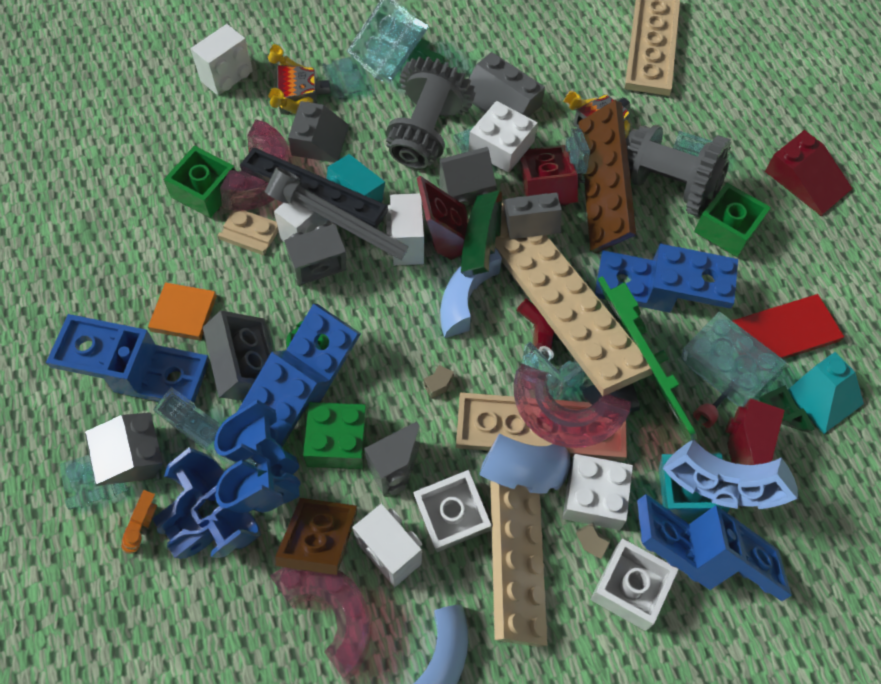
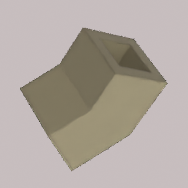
M438 365L433 375L424 378V387L431 399L447 392L454 378V371Z
M594 522L578 529L576 535L584 550L602 559L610 539L598 532Z

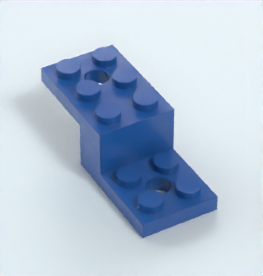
M659 244L653 260L603 250L594 294L597 298L605 299L598 278L603 276L610 289H613L622 284L617 279V276L623 274L630 279V282L626 283L639 307L671 313L677 298L731 309L735 301L738 259L665 244ZM702 275L712 276L715 282H706Z
M313 304L288 348L283 351L271 352L238 411L255 400H259L275 409L277 422L270 426V436L283 447L304 410L309 406V402H321L361 333L319 304ZM322 334H325L329 339V346L325 350L321 349L318 345V338Z
M68 314L46 364L54 369L103 378L114 393L163 403L173 393L190 408H193L210 359L208 355L156 345L146 329ZM92 341L89 349L85 351L79 350L82 343ZM175 371L181 373L180 378L176 381H167L170 373Z
M647 494L637 500L642 544L650 552H655L664 558L672 567H677L694 582H699L711 590L739 572L742 577L749 578L759 585L765 593L772 594L780 601H784L792 596L779 550L717 505L688 524Z

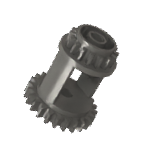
M418 57L417 61L412 58L403 67L399 83L402 84L401 89L406 90L405 95L416 104L411 119H393L386 130L388 137L386 147L389 148L390 155L402 165L414 169H422L427 167V165L432 166V163H435L436 159L442 156L445 149L444 139L434 129L439 115L455 116L457 113L462 115L463 111L467 113L468 109L471 108L476 94L473 91L475 87L470 85V79H464L465 73L456 72L457 67L451 69L448 62L443 65L439 59L433 62L430 57H427L426 61L421 57Z
M643 125L639 127V130L633 129L626 138L632 184L641 186L650 172L687 184L684 192V202L687 203L686 211L688 214L701 217L708 207L709 201H713L719 193L725 180L730 163L728 153L731 149V139L717 135L712 142H707L697 157L661 145L663 138V128L661 126L653 125L650 128Z

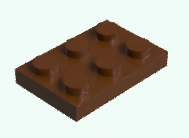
M300 498L275 556V565L337 575L357 516V505Z

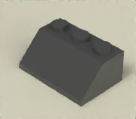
M490 52L476 64L469 77L471 80L470 85L475 87L473 91L476 92L472 104L485 113L496 101L528 118L542 106L545 86L493 52Z
M220 310L203 326L218 397L242 400L248 394L268 357L273 352L264 318Z

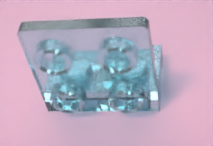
M531 342L525 345L521 372L529 382L533 381L539 387V391L544 399L565 400L579 389L585 372L576 360L573 363L571 361L566 362L558 371Z

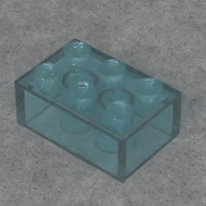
M380 0L346 52L375 78L389 84L429 26L399 0Z
M720 311L683 348L681 356L683 363L719 392L725 394L738 407H744L750 398L757 400L781 375L787 363Z

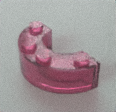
M255 119L247 135L248 152L255 147L289 162L288 146L281 133L269 125V123ZM229 170L220 188L222 207L229 210L255 209L267 205L275 199L265 193L268 182L243 171Z
M522 363L516 371L514 398L519 414L535 434L552 444L568 448H582L598 444L618 431L630 412L631 402L610 394L601 395L599 400L589 408L580 410L567 409L558 404L550 395L547 385L548 372Z
M284 567L270 575L291 607L302 602L316 601L327 605L335 612L337 631L333 642L324 653L347 683L362 665L371 639L369 612L365 599L357 585L340 570L337 575Z

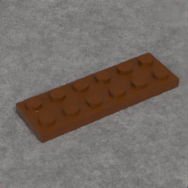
M616 99L579 121L590 251L599 253L636 236L622 103Z

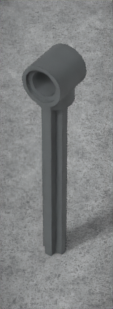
M279 167L275 168L266 187V194L283 203H293L296 201L400 260L403 259L409 246L304 189L300 178L293 173Z

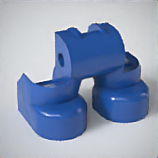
M255 400L228 417L219 427L214 441L215 451L220 456L237 462L229 467L220 477L216 486V502L220 507L238 514H244L251 510L262 513L269 512L300 496L299 487L301 481L293 475L299 468L297 458L284 451L279 443L271 438L270 426L277 422L276 410L259 400ZM252 459L257 464V467L245 460Z
M188 448L170 462L164 477L179 483L184 488V491L181 492L172 504L152 519L157 526L158 533L168 536L170 541L167 543V549L171 551L174 558L184 559L191 557L206 548L213 540H215L218 546L211 551V557H225L235 549L247 547L261 536V531L250 512L238 514L219 506L211 515L202 518L198 509L206 500H216V486L225 471L211 456L192 448Z

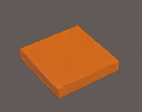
M165 282L148 329L150 332L201 341L204 334L203 326L207 324L217 297L216 292Z

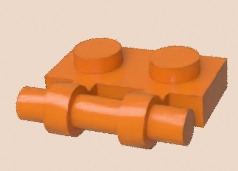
M143 490L123 534L121 548L127 554L135 553L139 549L142 540L140 533L142 526L149 527L157 508V504L153 503L155 494Z

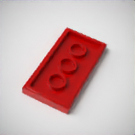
M819 294L728 321L723 326L747 371L840 342L844 338Z

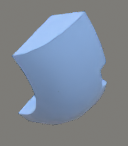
M496 249L494 254H490L489 272L465 277L461 273L460 266L450 279L445 289L440 309V321L444 338L470 330L471 316L468 309V300L473 290L488 278L500 273L502 258Z
M499 433L483 461L479 475L512 489H515L518 484L525 486L530 493H547L550 488L560 489L567 479L571 467L570 453L566 446L558 439H555L553 444L549 446H533L518 442Z
M691 440L676 451L663 467L673 480L692 494L695 491L712 499V503L738 509V506H758V509H765L783 505L798 498V488L795 479L782 457L759 465L735 464L710 454L695 440Z
M451 605L434 610L437 628L436 648L427 669L413 684H457L460 679L467 656L468 627L463 606Z

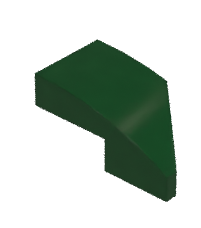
M786 385L758 397L760 402L785 410L782 425L804 432L815 430L805 409L798 410Z

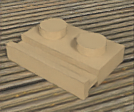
M235 207L224 224L223 231L219 232L218 237L219 240L265 256L266 250L272 244L279 230L276 221Z

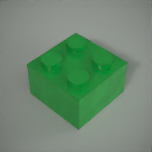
M195 145L163 179L171 198L209 218L215 214L240 184L234 165Z
M726 182L701 215L694 232L738 257L763 223L771 207Z
M309 402L303 452L307 467L364 469V448L368 418L366 404Z

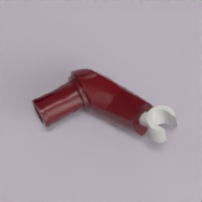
M525 298L516 311L534 324L533 328L535 329L532 341L533 361L537 362L539 358L543 359L545 366H547L554 357L552 347L555 332L536 306L528 298Z

